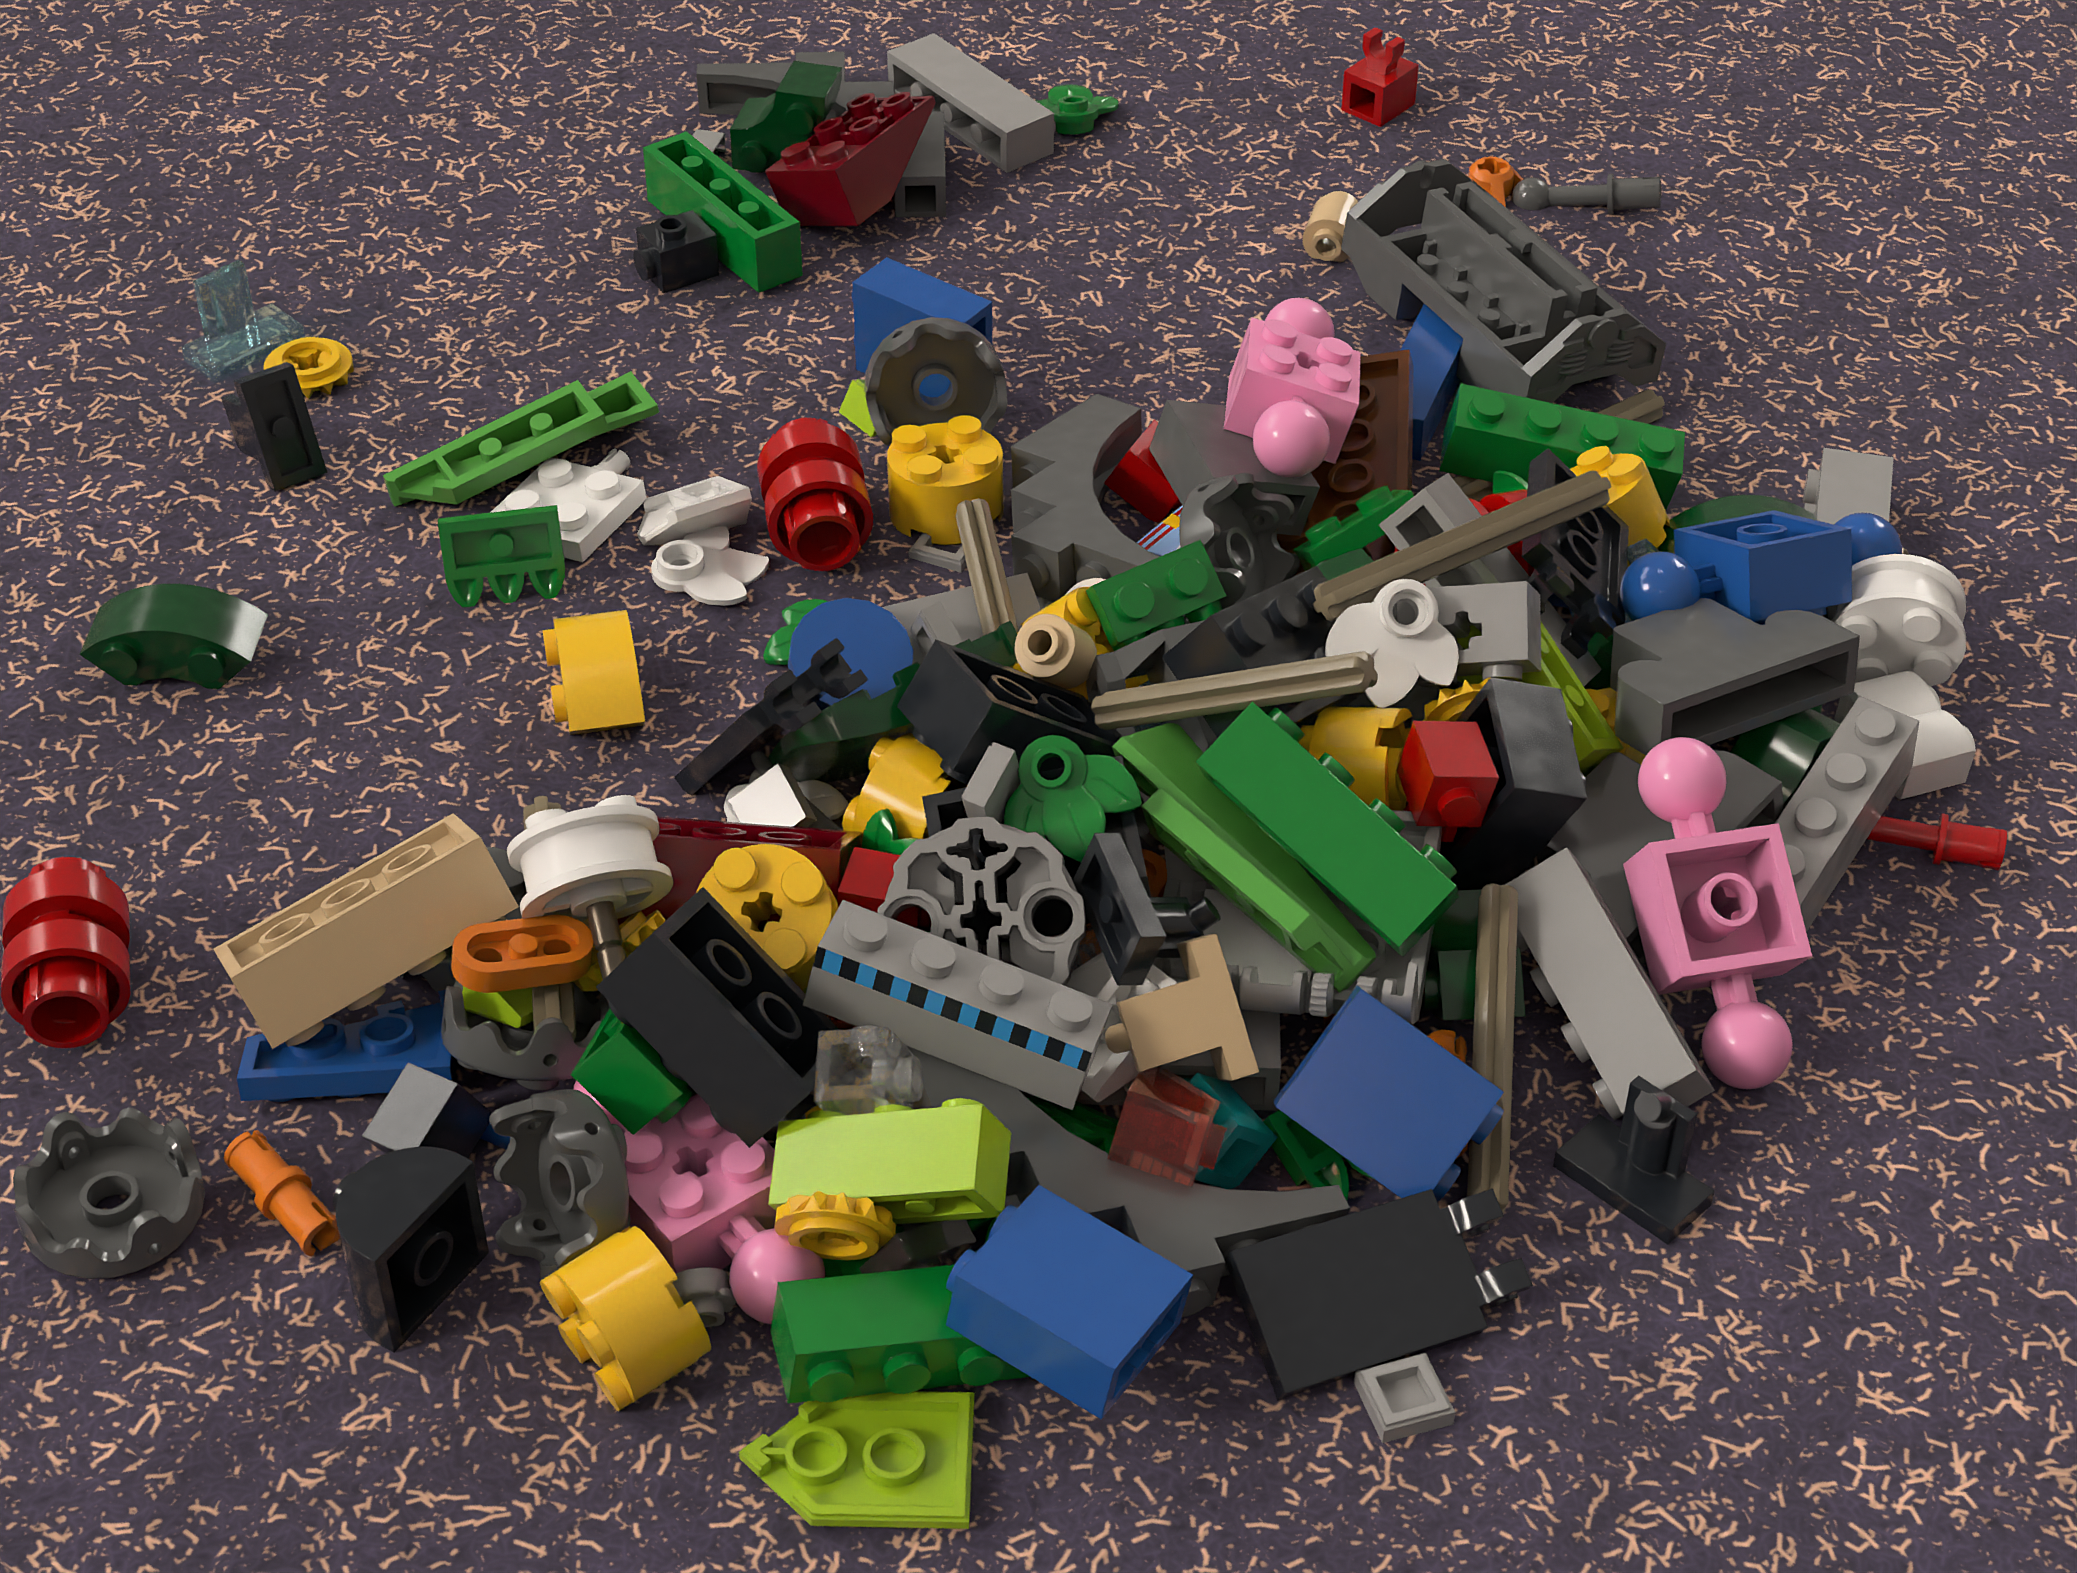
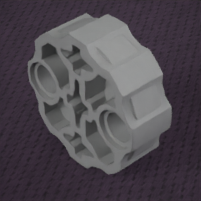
M994 817L957 819L952 827L939 831L927 839H916L894 863V876L889 885L885 902L878 907V914L896 920L899 914L906 909L913 907L922 908L928 912L931 918L930 934L958 944L957 940L966 941V948L982 954V944L979 942L977 933L973 929L964 928V922L966 918L976 916L977 905H979V887L983 885L984 900L989 911L994 916H1002L1001 926L990 928L989 939L986 940L987 956L1002 961L1001 939H1010L1011 962L1020 966L1025 971L1066 986L1071 979L1070 970L1077 956L1080 942L1086 936L1087 923L1083 897L1077 893L1073 881L1065 868L1063 856L1049 841L1037 832L1027 833L1015 827L1000 824ZM980 834L984 835L989 846L999 847L1000 850L1007 849L1006 852H997V855L986 857L985 869L975 870L968 858L951 855L954 852H961V849L971 848L973 836ZM1018 860L1021 863L1020 867L1006 879L1008 904L1007 902L999 903L998 877L1007 872ZM943 862L955 874L963 877L964 905L955 904L954 882L944 877L938 871ZM1051 899L1062 900L1070 906L1073 912V921L1070 928L1063 935L1057 937L1043 936L1037 932L1033 923L1034 913L1038 906L1044 901Z

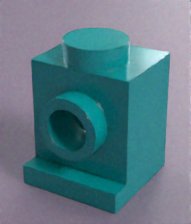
M1198 1072L1193 1078L1181 1079V1081L1216 1101L1217 1107L1199 1165L1192 1163L1180 1154L1178 1155L1189 1166L1186 1171L1193 1179L1230 1190L1240 1185L1278 1137L1229 1083ZM1173 1108L1170 1115V1129L1177 1139L1183 1141L1182 1134L1176 1125V1114Z

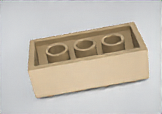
M453 813L238 934L213 950L272 1049L284 1042L287 1046H295L319 1033L324 1027L322 1020L346 1006L349 1010L353 1011L363 1008L380 998L386 991L384 984L408 971L410 975H417L438 965L447 955L445 949L453 945L455 937L463 929L475 924L507 920L505 915L519 906L481 837Z

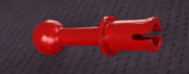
M1943 813L1939 817L1938 825L1881 816L1867 839L1933 851L1932 864L1939 865L1941 860L1955 861L1999 871L2006 848L2007 830L1948 821L1949 815Z

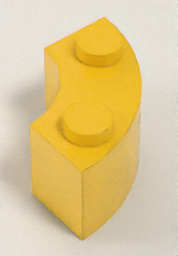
M627 610L553 619L554 629L542 631L547 667L559 665L562 680L561 685L551 686L555 723L568 721L570 735L643 726L645 724V716Z

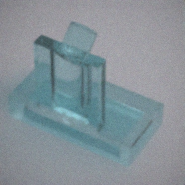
M234 261L193 281L204 336L181 346L184 361L214 383L266 359L277 347L292 340L305 337L303 325L271 303L254 311L246 267L242 261Z

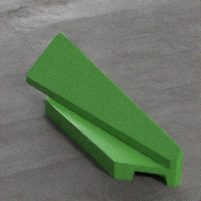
M631 371L590 392H587L581 383L576 380L383 475L394 506L415 499L459 504L594 436L659 413L658 404Z
M1167 723L1123 736L1112 746L1115 757L1122 755L1126 770L1134 778L1138 789L1149 798L1141 807L1150 834L1314 974L1317 972L1333 973L1334 989L1340 993L1343 990H1347L1375 961V951L1296 859L1202 774L1196 760L1203 752L1181 726L1175 723Z

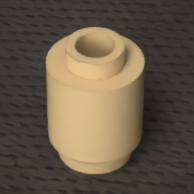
M1334 191L1321 197L1315 203L1303 233V246L1312 258L1343 262L1349 257L1341 249L1347 212L1358 203L1357 199L1351 194L1343 191Z
M1041 614L1028 620L1019 630L1015 641V656L1025 672L1065 689L1077 687L1088 679V674L1097 655L1095 643L1087 632L1054 614Z

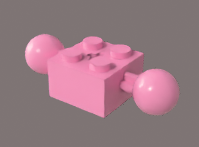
M1291 298L1277 304L1269 312L1265 321L1251 317L1229 376L1224 429L1253 438L1254 451L1261 464L1270 472L1282 477L1304 476L1315 470L1323 460L1335 464L1359 406L1361 352L1353 350L1346 342L1334 338L1332 319L1320 304L1306 298Z
M1686 737L1668 739L1652 748L1643 759L1638 773V788L1647 808L1660 819L1672 824L1675 839L1650 842L1623 864L1650 979L1659 995L1711 987L1717 1011L1708 1020L1702 1034V1054L1710 1071L1720 1081L1729 1086L1739 1089L1761 1088L1775 1081L1788 1066L1792 1055V1036L1782 1016L1768 1005L1758 1002L1753 980L1783 975L1812 957L1780 826L1777 823L1716 833L1711 813L1721 803L1726 790V771L1720 757L1710 746L1699 740Z
M577 1081L575 1082L573 1089L590 1096L604 1111L610 1123L616 1124L621 1128L627 1144L625 1165L629 1186L630 1227L636 1226L648 1236L675 1274L684 1270L702 1267L721 1270L731 1264L730 1286L737 1304L747 1315L766 1324H772L778 1282L825 1278L824 1262L819 1255L805 1248L790 1245L788 1242L789 1236L778 1235L775 1231L776 1211L768 1205L775 1150L763 1137L749 1148L737 1134L726 1131L717 1123L711 1114L709 1105L698 1094L690 1097L681 1110L667 1122L662 1124L654 1117L637 1133L632 1135Z

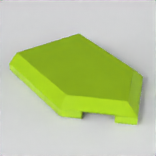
M915 1391L908 1394L888 1392L845 1397L834 1402L808 1401L798 1407L799 1414L772 1435L768 1437L766 1434H762L740 1450L739 1459L811 1526L969 1529L974 1392Z

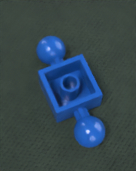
M1773 510L1674 529V554L1661 551L1648 553L1636 559L1626 569L1620 584V601L1625 613L1632 621L1664 610L1689 607L1700 598L1712 599L1760 625H1765L1767 617L1771 614L1784 610H1802L1823 616L1826 614V607L1852 602V565L1875 556L1902 554V544L1897 531L1891 523L1878 515L1863 512L1847 515L1838 520L1834 525Z

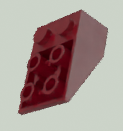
M901 92L890 97L876 98L875 94L868 93L850 100L846 105L848 110L838 117L818 124L814 128L815 134L805 142H799L784 149L781 152L782 159L765 170L779 206L800 222V226L860 225L891 201L936 104L934 96H911L909 92Z

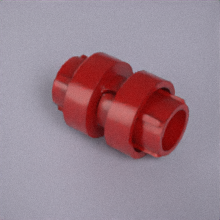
M799 418L786 423L776 434L773 433L760 452L757 463L770 539L782 555L797 562L804 569L830 571L847 564L855 555H858L861 547L870 536L873 527V512L858 447L845 431L828 424L826 420Z
M58 857L34 866L28 877L18 882L12 888L4 902L2 931L4 953L1 967L2 1003L9 1015L24 1026L25 1034L31 1039L54 1048L84 1046L102 1037L108 1024L121 1015L129 1002V903L122 889L114 881L106 877V871L87 860L75 857Z

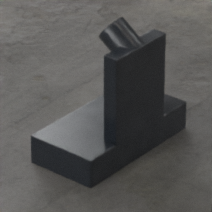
M286 362L233 380L238 397L231 394L221 399L236 445L242 453L260 462L266 483L273 491L327 473L294 365Z
M1094 833L1075 874L1073 884L1077 893L1083 897L1085 913L1117 986L1143 985L1156 958H1181L1177 944L1204 936L1203 932L1220 921L1221 917L1214 904L1207 897H1203L1192 906L1187 897H1149L1120 833Z
M1639 1075L1630 1082L1621 1128L1601 1114H1598L1555 1152L1553 1167L1667 1245L1711 1206L1714 1195L1713 1189L1685 1171L1697 1113Z

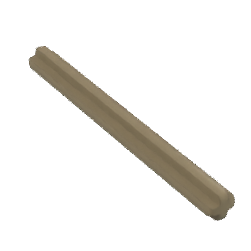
M1597 471L1586 472L1318 584L1314 589L1316 599L1313 603L1314 609L1317 613H1322L1327 620L1334 621L1352 605L1373 602L1378 592L1392 581L1412 579L1424 583L1606 505L1610 500L1608 489L1612 487L1607 477L1601 478Z

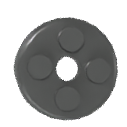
M929 317L911 321L895 329L882 340L872 354L865 372L864 392L868 411L878 437L886 446L891 445L892 433L899 426L948 423L951 418L960 415L973 416L979 419L982 423V430L991 433L1007 409L1004 369L993 345L976 329L966 323L950 318ZM932 374H941L950 380V385L943 395L927 397L919 391L923 379Z
M1239 473L1218 477L1197 485L1188 494L1180 513V547L1201 539L1226 593V597L1220 600L1222 610L1292 578L1300 566L1299 557L1296 554L1283 550L1277 541L1279 527L1290 520L1295 511L1292 501L1285 495L1266 494L1257 490L1254 487V475L1252 473Z
M456 980L454 986H447L445 991L441 1029L442 1041L449 1053L465 1068L516 1079L517 1083L525 1088L549 1090L557 1087L559 1080L574 1079L571 1073L610 1007L608 1000L602 993L598 1000L592 991H582L574 983L577 1035L573 1041L571 1031L558 1018L550 1017L543 1019L534 1031L533 1021L518 1029L465 1011L462 994L463 985Z
M574 1089L543 1092L531 1095L530 1099L505 1105L490 1115L489 1121L495 1133L501 1136H510L507 1150L494 1167L495 1179L499 1183L512 1187L518 1193L521 1200V1211L519 1214L504 1221L495 1234L496 1243L499 1248L512 1255L529 1256L540 1262V1277L544 1279L616 1232H621L631 1225L629 1186L625 1165L627 1157L625 1136L618 1125L610 1123L604 1111L590 1096Z
M130 1107L122 1109L118 1118L113 1123L100 1128H92L85 1125L73 1113L63 1112L55 1115L46 1124L42 1145L37 1155L29 1163L17 1166L13 1176L16 1205L14 1212L22 1237L31 1253L53 1270L68 1276L86 1279L114 1278L140 1271L161 1261L176 1250L193 1232L202 1214L205 1197L198 1158L184 1123L175 1117L164 1126L153 1121L143 1112ZM112 1195L129 1196L122 1205L116 1208L106 1210L95 1208L106 1197Z

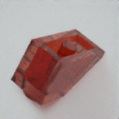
M1161 1065L1139 1072L1128 1090L1107 1159L1192 1187L1200 1166L1214 1170L1223 1144L1227 1127L1214 1123L1220 1101Z

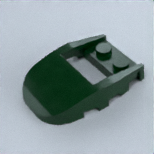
M1011 621L1000 625L997 630L972 642L968 639L954 645L957 648L1010 668L1018 663L1015 656L1017 632ZM916 662L895 672L892 678L896 687L873 699L867 690L862 689L822 710V713L800 729L787 733L775 746L768 759L774 766L781 764L789 767L797 782L818 780L826 783L869 772V757L879 739L883 736L897 739L904 734L912 733L915 728L897 705L919 669L920 664Z

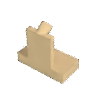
M1217 934L1204 935L1177 944L1188 980L1116 1002L1122 1023L1108 1027L1105 1033L1106 1045L1115 1054L1131 1051L1137 1072L1207 1050L1210 1051L1218 1080L1233 1081L1259 1072Z

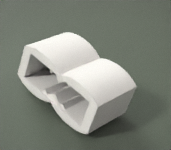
M1906 670L1855 683L1854 693L1840 698L1835 715V721L1842 723L1859 696L1919 720L1912 769L1895 794L1898 799H1905L1966 782L1976 752L1973 736L1969 729L1963 726L1953 715L1941 710L1940 700L1936 691L1927 685L1920 676Z

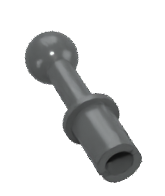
M1612 173L1608 174L1607 184L1549 187L1545 181L1539 178L1529 177L1521 180L1514 187L1511 199L1516 206L1526 210H1541L1548 206L1607 205L1608 215H1614V210L1660 208L1661 177L1615 179Z

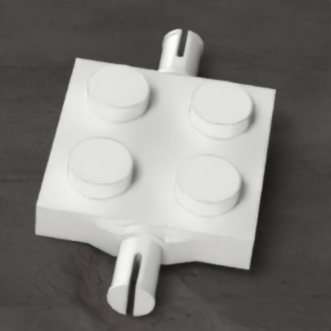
M613 449L598 465L592 467L552 457L545 460L491 512L557 505L564 558L584 562L647 497L643 480L621 475L630 467V459L627 454L622 450H619L617 453V449Z

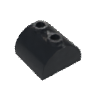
M436 1147L399 1149L381 1155L365 1164L358 1171L351 1172L340 1182L335 1191L333 1208L336 1211L337 1227L358 1319L370 1338L395 1353L489 1254L473 1161L453 1151Z

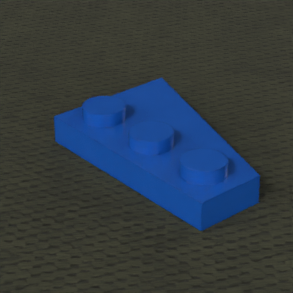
M446 989L438 991L439 1003L405 1011L404 1005L400 1000L376 1006L377 1016L357 1023L343 1025L336 1019L326 1018L322 1020L324 1027L319 1033L295 1046H287L284 1042L272 1049L264 1034L247 1037L237 1075L241 1101L269 1100L284 1102L294 1098L340 1096L354 1098L364 1094L389 1093L407 1063L454 1082L457 1059L444 1047L441 1034Z

